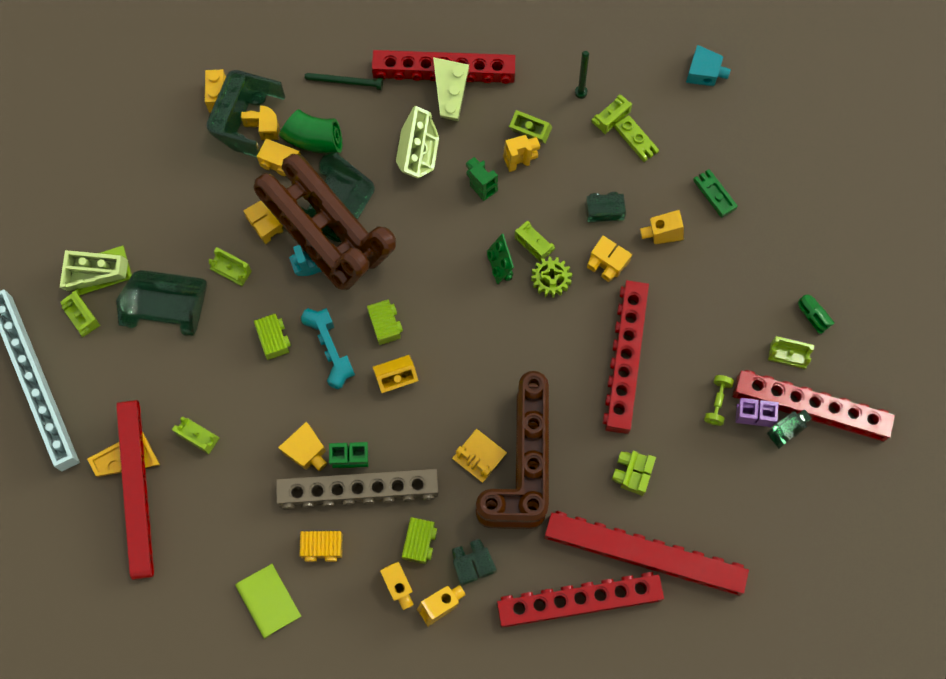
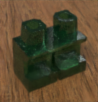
M805 409L798 414L794 411L774 425L767 432V435L780 449L807 428L806 423L812 418Z
M480 539L470 542L473 553L465 555L462 546L452 549L453 565L460 586L476 581L478 577L481 579L497 572L488 548H484Z

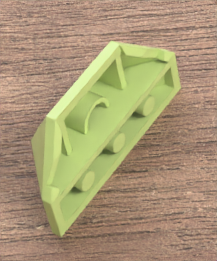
M414 106L401 129L396 163L403 173L418 179L434 170L439 135L431 119V112Z

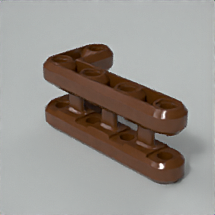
M290 154L283 159L281 168L292 184L287 189L272 174L264 173L255 179L254 191L259 199L338 289L349 290L367 273L368 269H374L379 266L395 250L396 238L388 228L380 226L368 233L303 156ZM302 196L316 210L317 214L312 218L297 204L296 200ZM325 226L332 229L341 239L342 243L336 247L322 233V229Z
M529 371L523 374L518 385L516 406V489H488L480 493L476 501V518L486 528L535 529L543 523L548 511L549 384L545 375L538 371Z

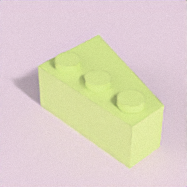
M65 250L59 288L72 291L77 288L81 289L126 279L128 260L120 255Z

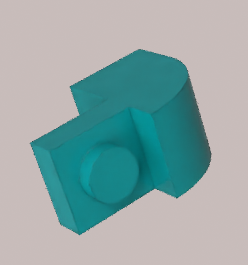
M300 245L293 247L295 254L290 256L289 259L296 275L309 276L322 272L305 251L303 252Z

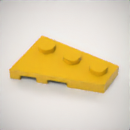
M142 431L145 468L160 466ZM119 442L87 458L97 477L122 473Z

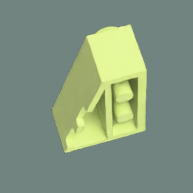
M433 57L440 117L458 121L469 65Z

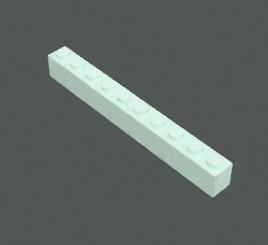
M3 289L0 291V333L55 468L62 472L79 464L80 461L13 297Z

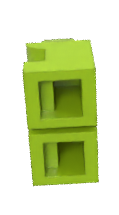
M634 450L632 453L621 451L617 463L626 465L627 468L625 472L615 469L612 480L621 484L620 488L643 496L646 492L656 457L651 455L645 456Z

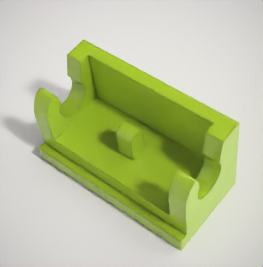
M619 94L600 114H596L591 122L606 134L616 123L631 112L632 103Z
M526 221L515 230L514 238L540 263L542 258L545 259L555 250L554 244H550L532 227L529 221Z
M216 247L214 259H209L210 270L242 287L252 272L249 264Z
M73 291L72 294L60 302L62 309L82 337L101 326L76 291Z
M776 336L771 342L768 360L806 369L811 362L810 354L814 350V345Z
M181 417V424L179 426L175 425L172 431L177 436L209 454L220 438L192 420Z

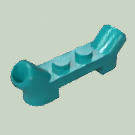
M307 308L301 316V322L305 326L319 330L320 334L317 336L321 346L325 345L327 351L324 352L328 362L332 361L334 364L327 378V383L332 388L341 389L347 378L355 376L347 355L339 358L328 330L334 328L327 308L320 311Z

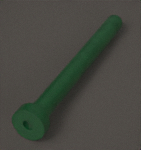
M588 51L582 52L579 84L575 89V95L580 99L585 98L588 92L585 87L589 61Z
M315 73L305 74L306 80L376 87L377 90H382L383 78L380 77L377 80Z

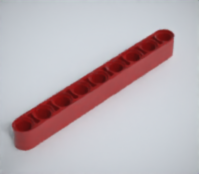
M138 400L117 402L130 577L132 580L154 577V563L140 403Z

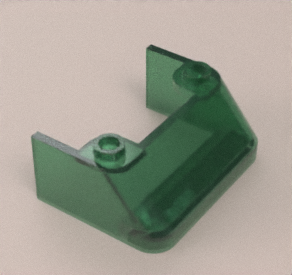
M239 70L230 71L225 78L206 126L209 133L232 150L257 157L260 151L257 141L247 139L243 134L237 133L242 122L241 112H246L249 104L261 105L265 102L267 95L284 100L285 93L282 83Z

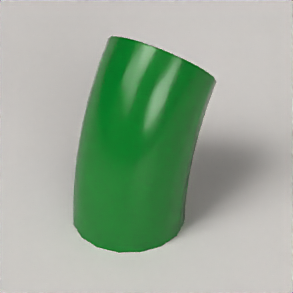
M298 109L288 118L279 133L281 139L306 151L323 154L341 153L342 134L335 118H317Z

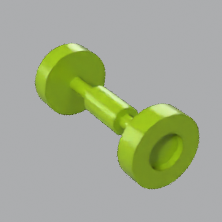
M724 375L715 376L714 384L720 386V390L716 394L714 413H706L704 417L705 422L717 426L724 424L725 418L718 415V411L722 407L724 388L733 387L734 380Z

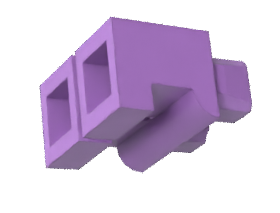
M740 398L736 408V423L772 427L778 422L779 402L763 400L759 402V400Z

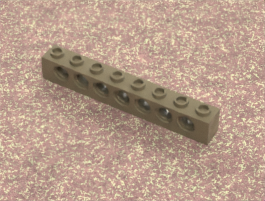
M437 469L276 479L277 504L286 510L294 509L295 506L301 505L303 508H313L316 504H323V507L335 506V503H343V505L349 506L363 501V504H373L377 500H383V503L395 502V499H403V501L409 502L414 501L415 498L423 497V500H433L439 496ZM415 482H421L424 485L421 490H415L412 486ZM396 483H401L404 486L399 492L393 490V486ZM377 484L384 487L380 493L373 492V487ZM356 486L363 487V491L360 494H354L353 489ZM342 487L343 493L336 496L333 494L335 488ZM317 488L323 489V494L319 497L313 496V492ZM296 490H303V495L300 498L293 497Z

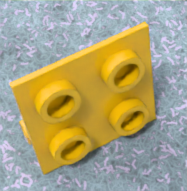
M476 428L462 447L459 446L452 459L483 483L507 452Z

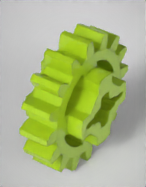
M551 257L548 258V261L542 258L541 264L536 263V269H532L533 276H531V281L534 282L533 288L539 287L538 293L545 292V297L548 296V293L551 294L552 298L555 297V293L561 296L562 290L567 292V285H571L572 282L570 280L572 278V273L569 272L570 266L564 267L565 261L559 263L558 257L555 261H552Z

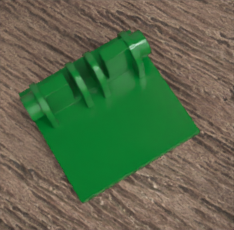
M501 234L487 250V258L491 263L492 274L497 284L503 279L505 281L512 280V269L514 268L504 234Z

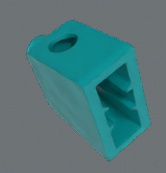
M697 45L686 83L714 86L718 77L728 79L731 69L721 66L723 61L722 55Z

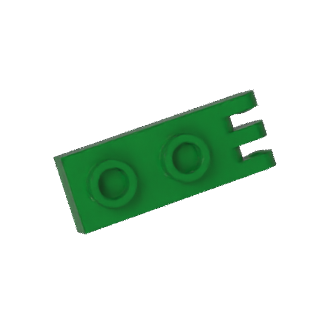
M710 169L706 170L705 174L701 173L699 177L693 178L694 183L721 218L737 209V204Z

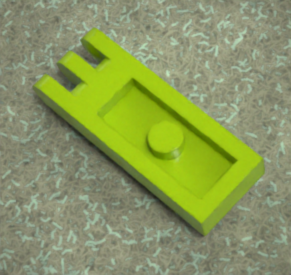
M630 115L615 124L614 128L642 161L645 162L648 160V157L651 158L653 156V153L657 154L659 152L657 146Z

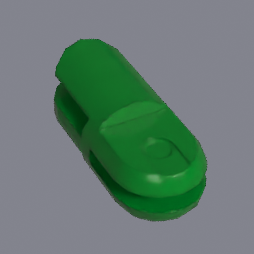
M803 295L798 300L799 308L819 334L824 333L825 330L835 323L811 295Z

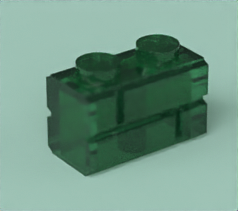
M610 192L607 195L592 193L586 196L587 222L624 220L626 215L624 194Z

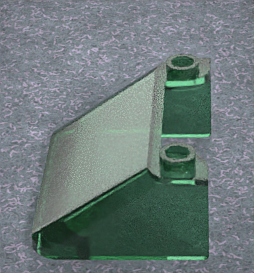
M332 153L323 156L319 162V171L327 177L324 182L353 216L358 219L374 193L375 187L373 182L339 154ZM311 204L307 210L301 207L311 218L317 214ZM328 226L322 229V233L327 238L335 242H341V239Z
M145 270L136 271L132 274L116 300L118 324L133 328L137 326L139 319L179 324L183 335L194 336L200 319L207 282L202 278Z

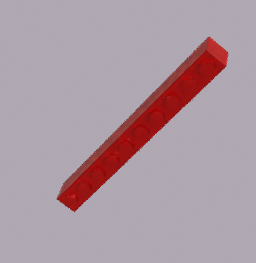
M561 511L551 512L544 539L741 596L745 592L749 569H745L744 565L732 562V564H728L719 557H712V559L704 557L702 552L692 551L690 553L684 551L685 548L681 546H666L665 542L653 539V542L645 540V536L640 534H633L632 536L625 534L626 531L619 528L611 530L602 523L595 522L590 524L581 517L573 519L567 517V514Z

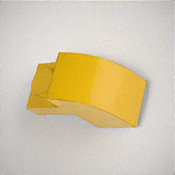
M260 105V112L252 110L241 112V120L244 127H259L258 132L261 140L266 138L269 140H279L280 126L277 116L272 109Z

